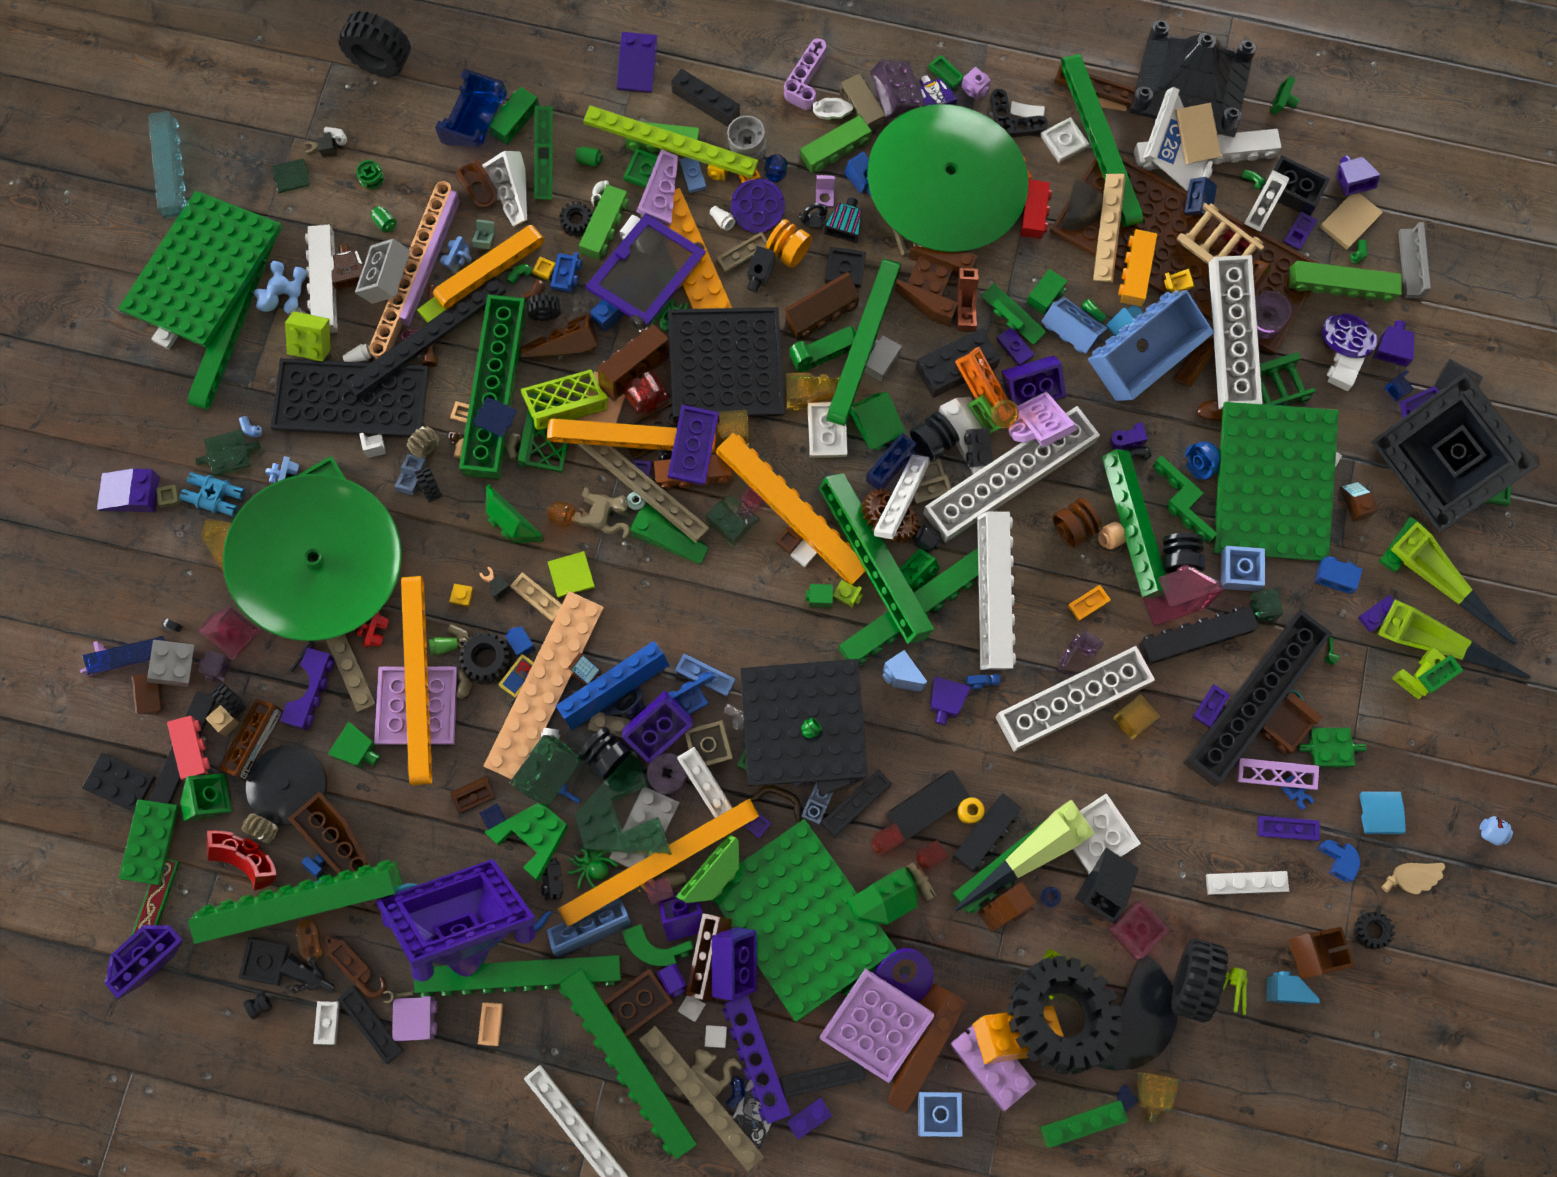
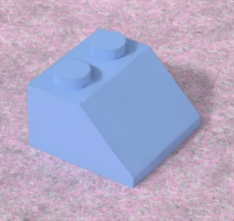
M905 650L885 662L882 671L884 674L882 676L887 684L891 683L895 688L916 692L924 690L927 681Z

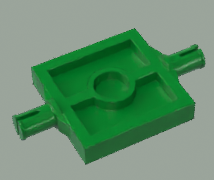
M1311 728L1309 731L1310 743L1298 744L1297 747L1298 752H1310L1313 764L1319 766V768H1353L1355 766L1354 753L1366 752L1365 743L1354 744L1350 728Z

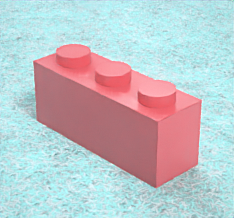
M187 716L167 722L180 779L186 781L187 776L209 775L207 770L210 769L209 760L207 757L204 758L203 750H206L203 739H200L198 733L201 731L199 721L195 720L192 716Z

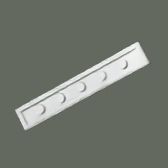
M911 455L874 530V536L888 539L894 538L930 464V457Z

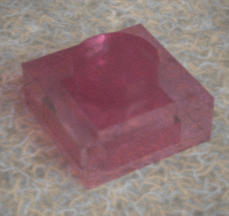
M750 486L740 499L742 503L754 511H757L764 501Z

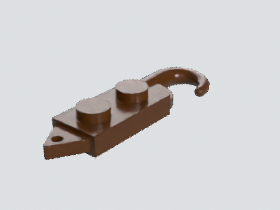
M326 936L328 949L326 954L362 993L369 998H378L383 995L387 986L385 979L380 977L381 988L378 991H372L366 984L371 976V970L344 939L337 940Z

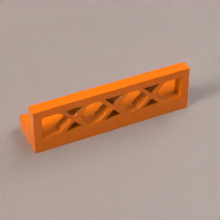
M980 347L975 348L968 355L955 361L975 399L984 394L1000 419L1005 421L1014 412V409Z

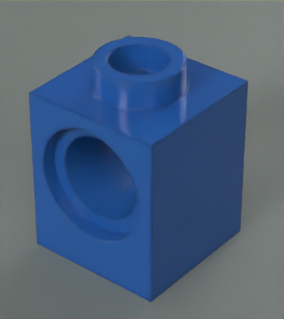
M522 626L510 629L507 635H505L518 658L521 654L526 656L535 650L534 645Z

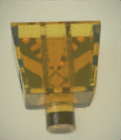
M1137 1072L1138 1107L1148 1108L1146 1121L1159 1123L1161 1111L1171 1113L1180 1079Z

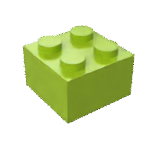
M293 311L285 322L287 354L323 361L331 350L329 318Z

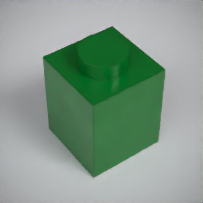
M810 584V589L806 590L805 601H809V607L832 608L833 585Z

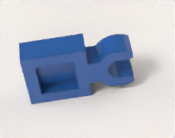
M1000 674L990 676L974 675L967 676L965 682L972 690H980L986 685H999L1001 678Z
M1291 775L1284 781L1290 783L1295 777ZM1280 786L1290 801L1294 798L1297 799V806L1301 810L1306 808L1303 804L1304 799L1309 804L1314 802L1310 795L1304 793L1307 789Z

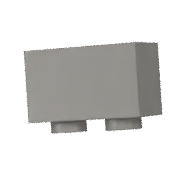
M882 336L880 340H876L864 372L882 382L901 354L902 346L885 336Z

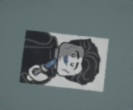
M749 1080L733 1119L760 1150L771 1123L767 1124L766 1120L762 1121L758 1111L762 1107L759 1100H754L751 1089L755 1087L752 1080ZM767 1094L764 1097V1103L767 1106H773L776 1103L775 1095Z

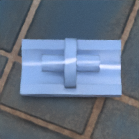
M284 456L280 471L278 470L279 465L273 463L272 469H266L265 474L270 476L269 482L275 483L276 478H278V481L285 479L286 473L296 476L299 464L289 461L290 457Z

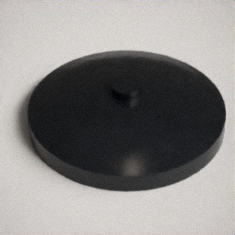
M296 746L276 747L264 753L252 765L246 780V796L251 808L258 816L276 825H293L288 818L319 791L324 797L327 791V776L321 762L309 751Z

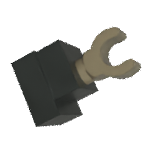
M323 133L324 137L317 138L318 143L305 142L304 144L307 148L312 147L310 150L305 151L307 155L312 156L320 151L323 158L338 156L336 141L332 133Z

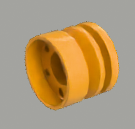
M784 219L771 233L765 248L774 251L776 258L781 256L780 261L792 269L805 256L812 242V236L802 229L796 232V225Z

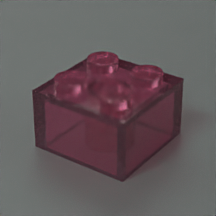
M1142 900L1134 902L1120 916L1117 923H1113L1107 929L1135 960L1142 959L1170 931Z

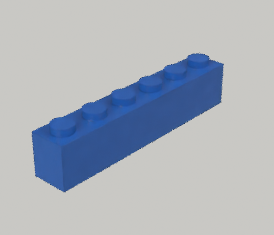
M653 641L557 704L556 707L570 729L573 730L670 665L664 653Z

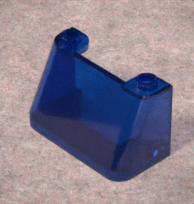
M464 68L461 74V78H464V84L459 87L460 95L449 118H444L443 122L438 121L435 129L442 144L448 146L479 147L485 142V135L502 100H505L507 96V90L505 89L504 81Z

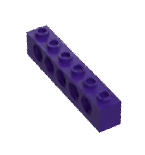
M748 995L725 1003L726 1008L722 1010L726 1021L731 1020L733 1028L730 1029L733 1041L738 1040L740 1048H737V1052L741 1061L745 1059L747 1068H744L747 1080H752L755 1087L751 1091L754 1100L760 1101L762 1108L758 1109L762 1121L766 1120L767 1124L790 1116V1110ZM744 1014L747 1016L748 1020L744 1026L736 1024L735 1019L737 1015ZM749 1033L754 1036L755 1041L751 1046H746L743 1043L742 1039L745 1034ZM754 1053L762 1057V1062L758 1066H753L750 1063V1056ZM761 1073H765L769 1077V1082L765 1086H760L757 1083V1076ZM767 1094L775 1095L776 1103L773 1106H767L764 1103V1097Z

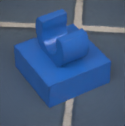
M320 854L313 861L308 856L302 861L303 867L317 880L324 875L321 867L326 861Z

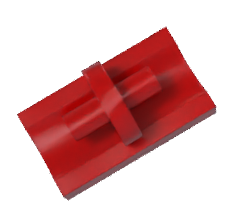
M380 612L370 619L369 625L366 622L357 628V636L363 637V633L366 631L362 647L381 646L383 636L374 634L375 627L385 630L389 619L380 616Z

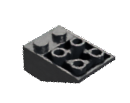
M1106 847L1075 899L1116 924L1126 908L1139 868Z

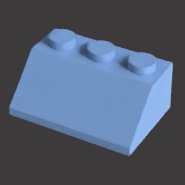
M1065 297L1053 303L1041 321L1048 330L1055 331L1062 340L1070 342L1077 351L1084 352L1085 354L1093 348L1108 329Z

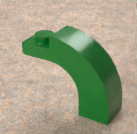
M641 924L622 931L625 942L631 952L641 961L651 966L668 967L674 963L677 965L676 956H679V959L691 955L690 951L694 950L691 941L669 949L656 948L648 942Z

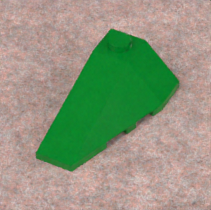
M648 503L638 512L630 529L632 537L699 565L702 564L709 549L702 541L699 540L695 543Z

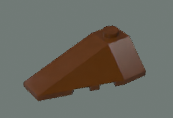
M587 313L567 322L568 326L561 330L558 328L552 330V333L547 338L542 336L521 347V356L535 357L594 350L598 346V337L590 314Z

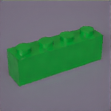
M1115 1100L1041 1125L1039 1129L1045 1146L1051 1148L1128 1122L1122 1102Z

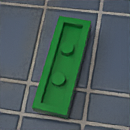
M1411 516L1378 561L1394 573L1399 569L1403 560L1390 549L1418 522Z

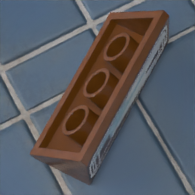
M256 698L218 769L246 782L252 765L262 753L283 710L272 703Z

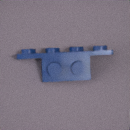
M705 672L699 675V679L695 682H687L681 686V690L677 692L671 691L668 694L691 715L709 705L700 687L716 679L717 677L714 673Z

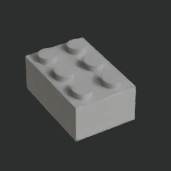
M395 239L371 245L355 293L371 304L395 298L398 293L400 280L403 277L405 265L408 262L410 250Z

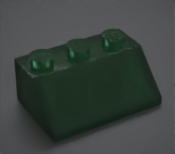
M543 735L509 783L523 795L548 807L582 759L554 735Z

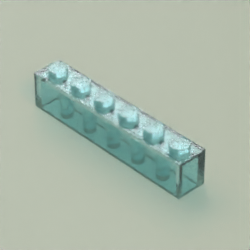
M170 111L148 114L157 208L163 218L179 216L183 208L186 207L187 202L183 196L185 185L181 179L184 172L180 164V160H182L181 151L178 149L180 138L178 133H176L178 121L176 117L173 118Z

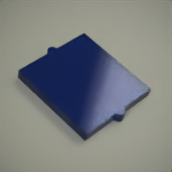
M487 397L483 406L478 409L479 413L473 425L503 438L508 427L512 426L511 422L517 410Z

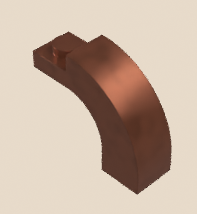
M959 268L956 301L958 302L956 309V326L958 331L975 332L977 330L976 298L979 281L978 269Z

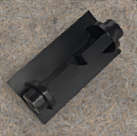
M557 858L550 860L542 875L543 884L541 885V892L545 896V901L552 898H562V881H554V877L561 876L560 863L557 862Z

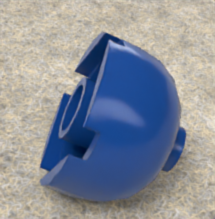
M1203 441L1192 444L1186 449L1185 458L1188 457L1186 465L1195 478L1206 480L1219 472L1220 450L1216 445Z

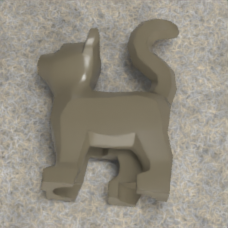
M584 488L582 496L585 498L584 502L591 505L592 508L590 513L585 512L583 508H579V512L574 514L573 523L584 527H593L606 534H613L623 530V538H628L631 533V528L628 524L622 522L616 523L612 527L607 525L611 511L624 517H629L627 513V497L621 495L620 497L611 498L605 494H592L588 488Z
M699 1049L695 1052V1064L691 1069L716 1098L723 1089L729 1086L732 1080L731 1068L735 1067L741 1070L743 1067L742 1063L737 1059L727 1060L722 1069L723 1079L717 1081L705 1072L706 1069L713 1065L717 1055H712L707 1051ZM677 1085L672 1088L679 1096L683 1094Z

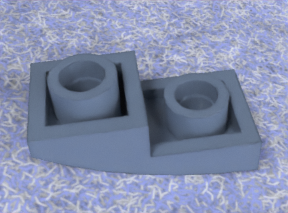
M816 783L801 817L820 824L833 793L822 796Z

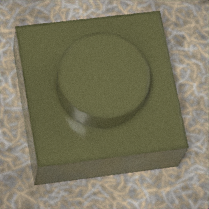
M176 484L156 488L158 505L161 508L180 504L178 486Z

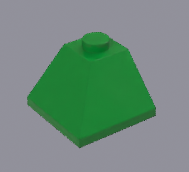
M225 773L186 777L180 802L184 821L203 820L232 812Z

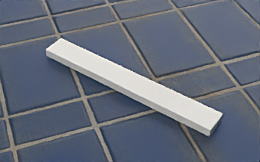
M541 1065L524 1078L600 1177H629Z

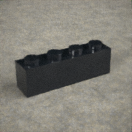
M681 68L672 79V93L725 126L729 127L731 122L740 116L739 103Z
M1002 793L952 857L970 872L974 868L979 870L985 862L982 858L986 853L990 855L997 847L995 841L998 838L1003 839L1008 833L1009 829L1006 827L1010 822L1014 824L1021 816L1019 811L1022 807Z

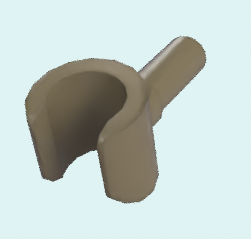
M394 991L383 992V994H391V999L384 1001L385 1003H393L395 999L413 996V991L402 993Z

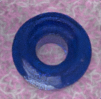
M1047 887L1041 892V901L1045 906L1054 907L1059 904L1061 894L1058 889ZM1049 893L1053 894V901L1047 899Z

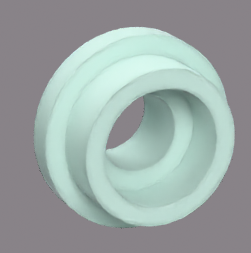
M635 492L628 495L627 504L630 509L640 510L645 505L646 501ZM639 498V502L634 503L633 499Z

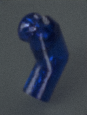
M738 1076L733 1077L730 1085L733 1086V1095L726 1101L732 1109L745 1097V1083Z

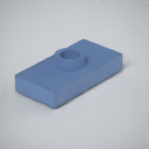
M690 158L680 159L681 169L689 194L705 190L706 184L699 161Z

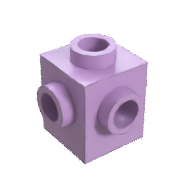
M974 67L963 77L961 87L968 96L978 100L989 92L991 80L986 73H982L977 67Z

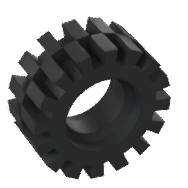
M572 201V205L567 203L566 208H562L559 217L562 229H564L566 234L569 232V236L575 234V237H578L580 233L583 236L592 218L589 206L587 207L585 203L581 205L580 201L575 204V201ZM579 214L583 216L581 223L573 224L570 222V217Z
M544 293L541 295L536 294L535 297L531 296L526 301L527 314L530 319L549 321V319L554 320L555 317L558 318L561 315L560 299L556 295L551 296L548 293L547 295H544Z
M429 466L414 472L428 503L443 497Z
M223 682L210 692L212 697L234 718L247 708L246 704Z
M1373 911L1362 914V916L1357 918L1358 922L1354 924L1356 929H1353L1354 933H1357L1355 938L1356 940L1359 939V943L1365 945V948H1384L1389 945V942L1393 941L1394 938L1392 936L1395 935V932L1392 929L1395 927L1390 924L1392 920L1390 918L1387 919L1386 914ZM1372 922L1378 924L1381 928V935L1378 938H1372L1367 932V927Z

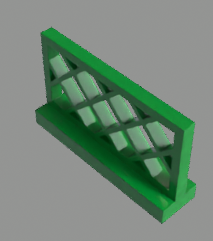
M532 392L530 393V398L536 399L539 394ZM542 396L540 399V401L549 402L551 400L550 398L545 396ZM556 400L552 404L555 407L563 405V403ZM537 405L535 407V412L543 411L540 406ZM527 409L517 466L523 468L529 466L562 473L567 443H563V447L556 450L543 433L548 427L540 429L535 433L534 419L529 409ZM541 434L546 442L537 446L533 440ZM549 445L553 453L545 457L540 449ZM535 452H538L542 457V460L538 463L530 461V456ZM556 455L560 460L559 467L552 466L548 459Z

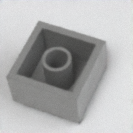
M153 640L147 683L188 687L194 645Z

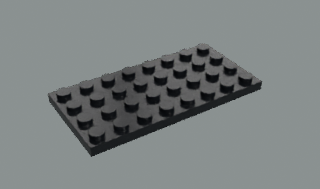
M280 358L270 428L275 431L352 435L364 433V435L371 436L382 435L410 438L416 429H420L423 426L429 367L403 365L363 395L356 398L346 386L345 381L371 363Z

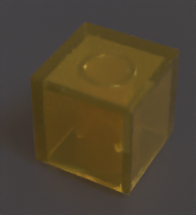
M747 410L719 412L717 433L718 438L721 437V444L734 433L736 436L740 435L745 440V445L749 446Z
M1140 694L1113 718L1119 727L1133 740L1160 716Z

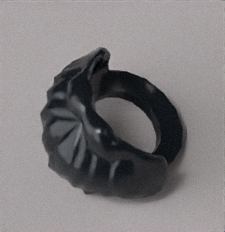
M820 203L811 204L804 210L803 214L799 213L800 221L809 228L819 229L826 219L828 208ZM819 208L818 211L811 215L809 214L811 210Z

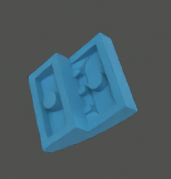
M1401 792L1360 793L1359 798L1363 810L1361 820L1365 834L1406 833Z

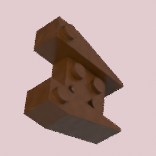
M912 246L909 259L917 262L908 283L897 279L895 292L932 321L950 327L958 302L943 297L951 275L958 277L959 268L974 269L978 256L966 251L943 252Z

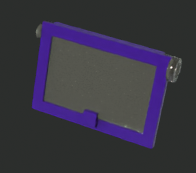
M645 213L587 283L586 289L630 317L628 320L630 326L636 331L642 332L655 320L701 262V259L706 254L705 247L700 242L692 243Z

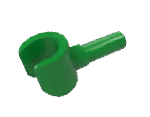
M1329 637L1328 653L1326 654L1325 661L1335 665L1340 655L1333 653V637Z

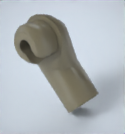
M450 624L447 632L455 635L458 646L464 648V642L470 641L468 632L454 624Z

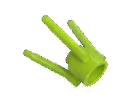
M1231 967L1230 973H1226L1223 991L1228 981H1230V985L1236 987L1234 1013H1237L1242 987V1014L1246 1015L1247 971Z

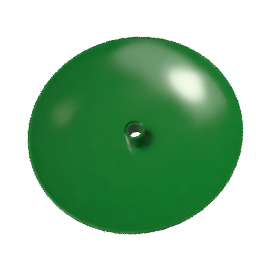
M937 104L908 111L893 120L881 132L874 143L869 157L868 185L877 210L896 232L911 242L928 249L943 252H964L987 246L998 240L1012 228L1026 203L1028 173L1024 158L1017 144L998 123L969 108Z
M305 474L289 477L275 482L255 494L245 503L232 521L223 548V572L226 585L240 610L262 629L274 635L298 641H321L336 638L354 631L372 619L391 596L398 581L402 561L401 542L397 527L390 513L380 500L371 492L352 481L324 474ZM312 556L319 557L316 562L309 561Z

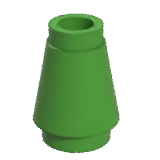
M433 637L434 639H429L431 655L436 654L438 656L458 649L457 638Z

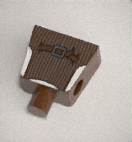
M346 244L338 247L339 254L331 256L332 284L336 291L357 286L364 267L356 250L350 251L349 245Z

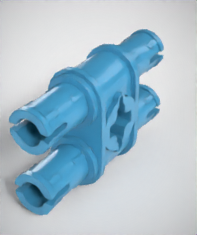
M194 472L189 473V476H192V478L187 477V483L202 488L199 493L182 489L181 492L184 494L180 493L179 499L181 501L192 503L199 509L210 510L214 514L221 512L232 517L236 516V513L233 512H238V506L223 502L227 495L242 500L244 497L241 494L245 495V488L230 485L229 481H222L213 478L211 475L205 477Z

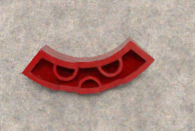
M207 831L208 861H220L238 867L249 877L254 890L263 889L275 881L276 870L272 860L254 841L247 837L243 839L234 836L232 832Z

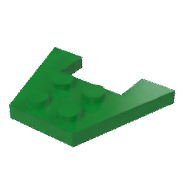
M538 802L484 833L498 846L512 833L525 842L537 854L523 868L539 882L563 839L568 826L542 802Z

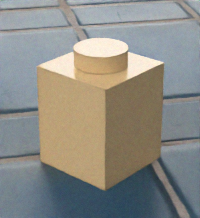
M221 705L206 718L217 732L225 737L240 724Z

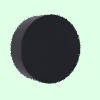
M165 618L162 623L163 626L176 632H181L183 625L168 618Z

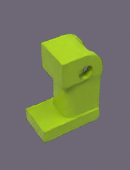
M1432 648L1418 662L1421 666L1413 676L1402 669L1392 679L1419 700L1422 696L1427 695L1428 690L1417 677L1446 657L1435 648Z

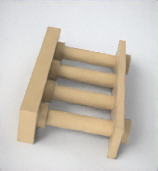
M1204 203L1203 210L1206 213L1189 234L1184 235L1181 233L1177 237L1178 243L1208 265L1214 258L1209 254V248L1226 227L1236 234L1219 255H1215V257L1227 256L1241 238L1250 243L1241 256L1252 255L1256 249L1260 252L1264 250L1263 242L1256 236L1252 238L1218 213L1219 209L1213 204L1207 205ZM1213 216L1221 223L1204 244L1197 245L1194 242V238Z

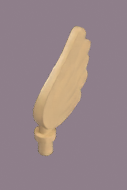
M1444 863L1401 864L1395 868L1393 876L1386 878L1387 881L1381 888L1385 892H1389L1393 886L1398 885L1402 890L1415 895L1421 893V891H1429L1432 886L1438 883V880L1443 878L1442 871L1445 869Z

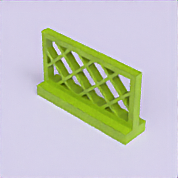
M591 369L521 389V394L534 419L536 430L547 428L548 420L550 419L574 420L605 411L608 407V398L602 392ZM589 377L591 381L589 384H586L580 380ZM569 382L574 385L572 389L563 387L564 383ZM550 387L556 389L554 394L548 393L545 390ZM576 387L586 388L584 394L575 391ZM591 390L597 392L598 395L591 397L587 394ZM563 391L568 393V396L565 399L557 396L558 393ZM534 392L539 395L536 399L528 397L527 394ZM572 395L581 398L578 401H570ZM542 396L551 399L548 404L540 401ZM554 400L563 403V405L557 407L552 406ZM538 405L544 407L545 410L535 412V407Z

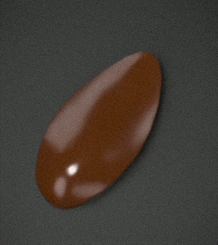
M1209 400L1199 405L1196 414L1198 417L1211 421H1222L1223 409H1219L1218 400Z

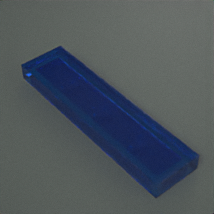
M164 636L82 655L87 675L149 661L153 640L165 641Z

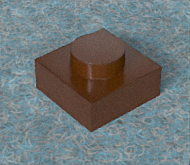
M787 527L775 540V543L791 554L802 541V538Z

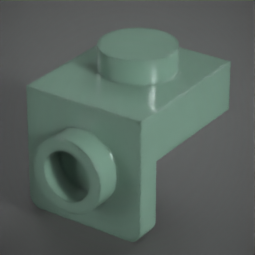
M478 219L476 221V233L472 240V247L491 249L495 239V223Z

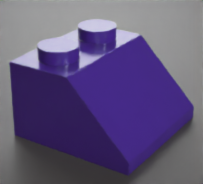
M679 892L657 898L668 942L699 933L703 914L700 901L685 903L676 897Z

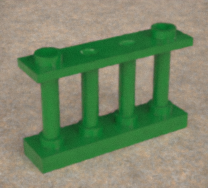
M1298 352L1260 364V377L1262 378L1265 375L1271 376L1281 399L1271 402L1261 379L1262 400L1265 405L1287 406L1299 401L1300 403H1305L1315 393V388L1305 390L1295 367L1301 359ZM1286 369V371H1289L1298 391L1297 394L1288 396L1279 376L1280 370Z

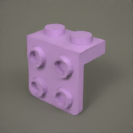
M435 997L401 998L393 1001V1040L434 1039V1035L437 1034V1022H435L437 1001H435Z

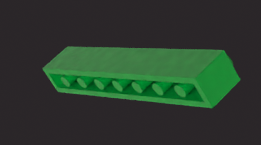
M1115 449L1102 456L1119 519L1125 531L1124 536L1141 595L1146 598H1157L1171 592L1130 452Z

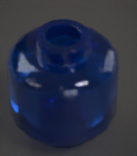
M773 154L767 157L764 164V175L772 182H779L787 175V160L780 154Z

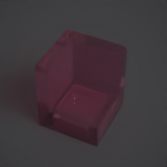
M667 877L653 882L650 879L644 883L651 904L674 896Z

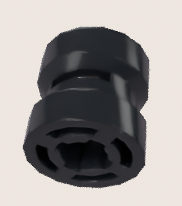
M264 991L258 993L256 998L248 999L243 1003L246 1012L252 1020L258 1018L260 1013L273 1009L271 1001Z

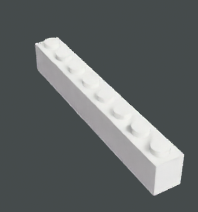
M1278 129L1236 133L1235 138L1221 134L1217 135L1221 157L1206 161H1211L1213 164H1221L1222 162L1231 161L1235 163L1240 160L1254 161L1260 158L1272 159L1277 157L1282 148ZM1148 142L1137 143L1134 149L1136 165L1147 171L1160 169L1152 160L1147 161L1143 159Z

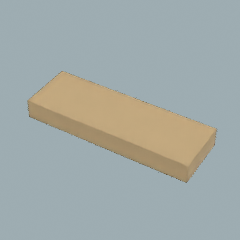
M522 572L510 585V588L551 622H554L562 604Z

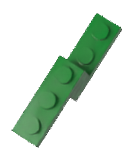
M535 106L534 199L552 200L553 106Z
M1161 455L1152 467L1158 475L1165 477L1173 488L1179 490L1165 507L1168 508L1171 515L1177 516L1187 529L1202 535L1204 542L1209 544L1217 533L1190 510L1203 495V492Z

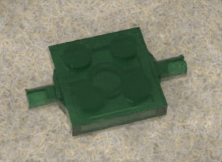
M237 430L204 439L206 455L197 457L195 460L197 465L209 463L212 474L218 476L251 467L250 451L261 449L259 441L248 444L245 441L243 431Z

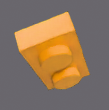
M1098 585L1070 603L1068 608L1079 622L1109 603L1111 599L1101 585Z

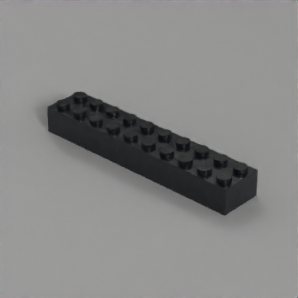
M1302 610L1295 613L1183 763L1214 787L1221 784L1331 636L1332 632Z

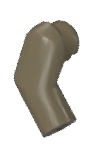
M519 433L510 434L505 444L510 461L518 459L515 447L516 444L522 441V436Z
M462 669L457 672L460 684L456 690V697L459 699L467 697L472 688L471 680Z

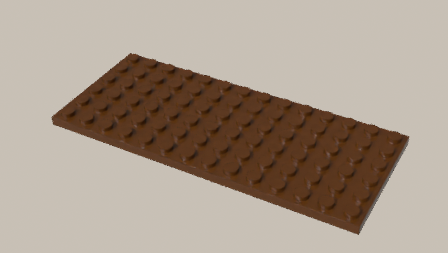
M1121 157L1142 210L1143 222L1123 227L1120 221L1115 268L1123 272V269L1127 267V263L1124 260L1126 252L1130 251V247L1127 246L1130 235L1133 236L1136 229L1157 233L1148 287L1161 294L1166 292L1172 293L1170 290L1167 291L1165 287V274L1169 272L1170 275L1189 269L1195 288L1187 291L1203 316L1213 321L1209 265L1177 242V237L1181 233L1184 235L1189 234L1203 215H1187L1184 213L1188 192ZM1096 158L1050 229V233L1096 257L1105 188V180ZM1219 210L1218 213L1234 225L1238 224L1249 236H1256L1263 242L1264 250L1260 252L1256 249L1252 254V262L1258 260L1269 263L1272 267L1255 292L1258 347L1274 355L1311 292L1309 290L1297 291L1296 289L1289 288V267L1296 261L1317 262ZM1212 216L1194 238V242L1199 246L1204 244L1221 222ZM1226 227L1209 248V254L1213 257L1215 255L1218 256L1227 244L1223 237L1229 228Z

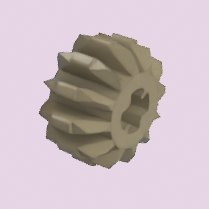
M422 426L412 433V436L408 438L406 446L417 458H425L426 455H430L434 448L438 446L440 438L432 428Z
M254 813L249 814L241 827L244 833L266 844L275 838L278 827L275 824Z

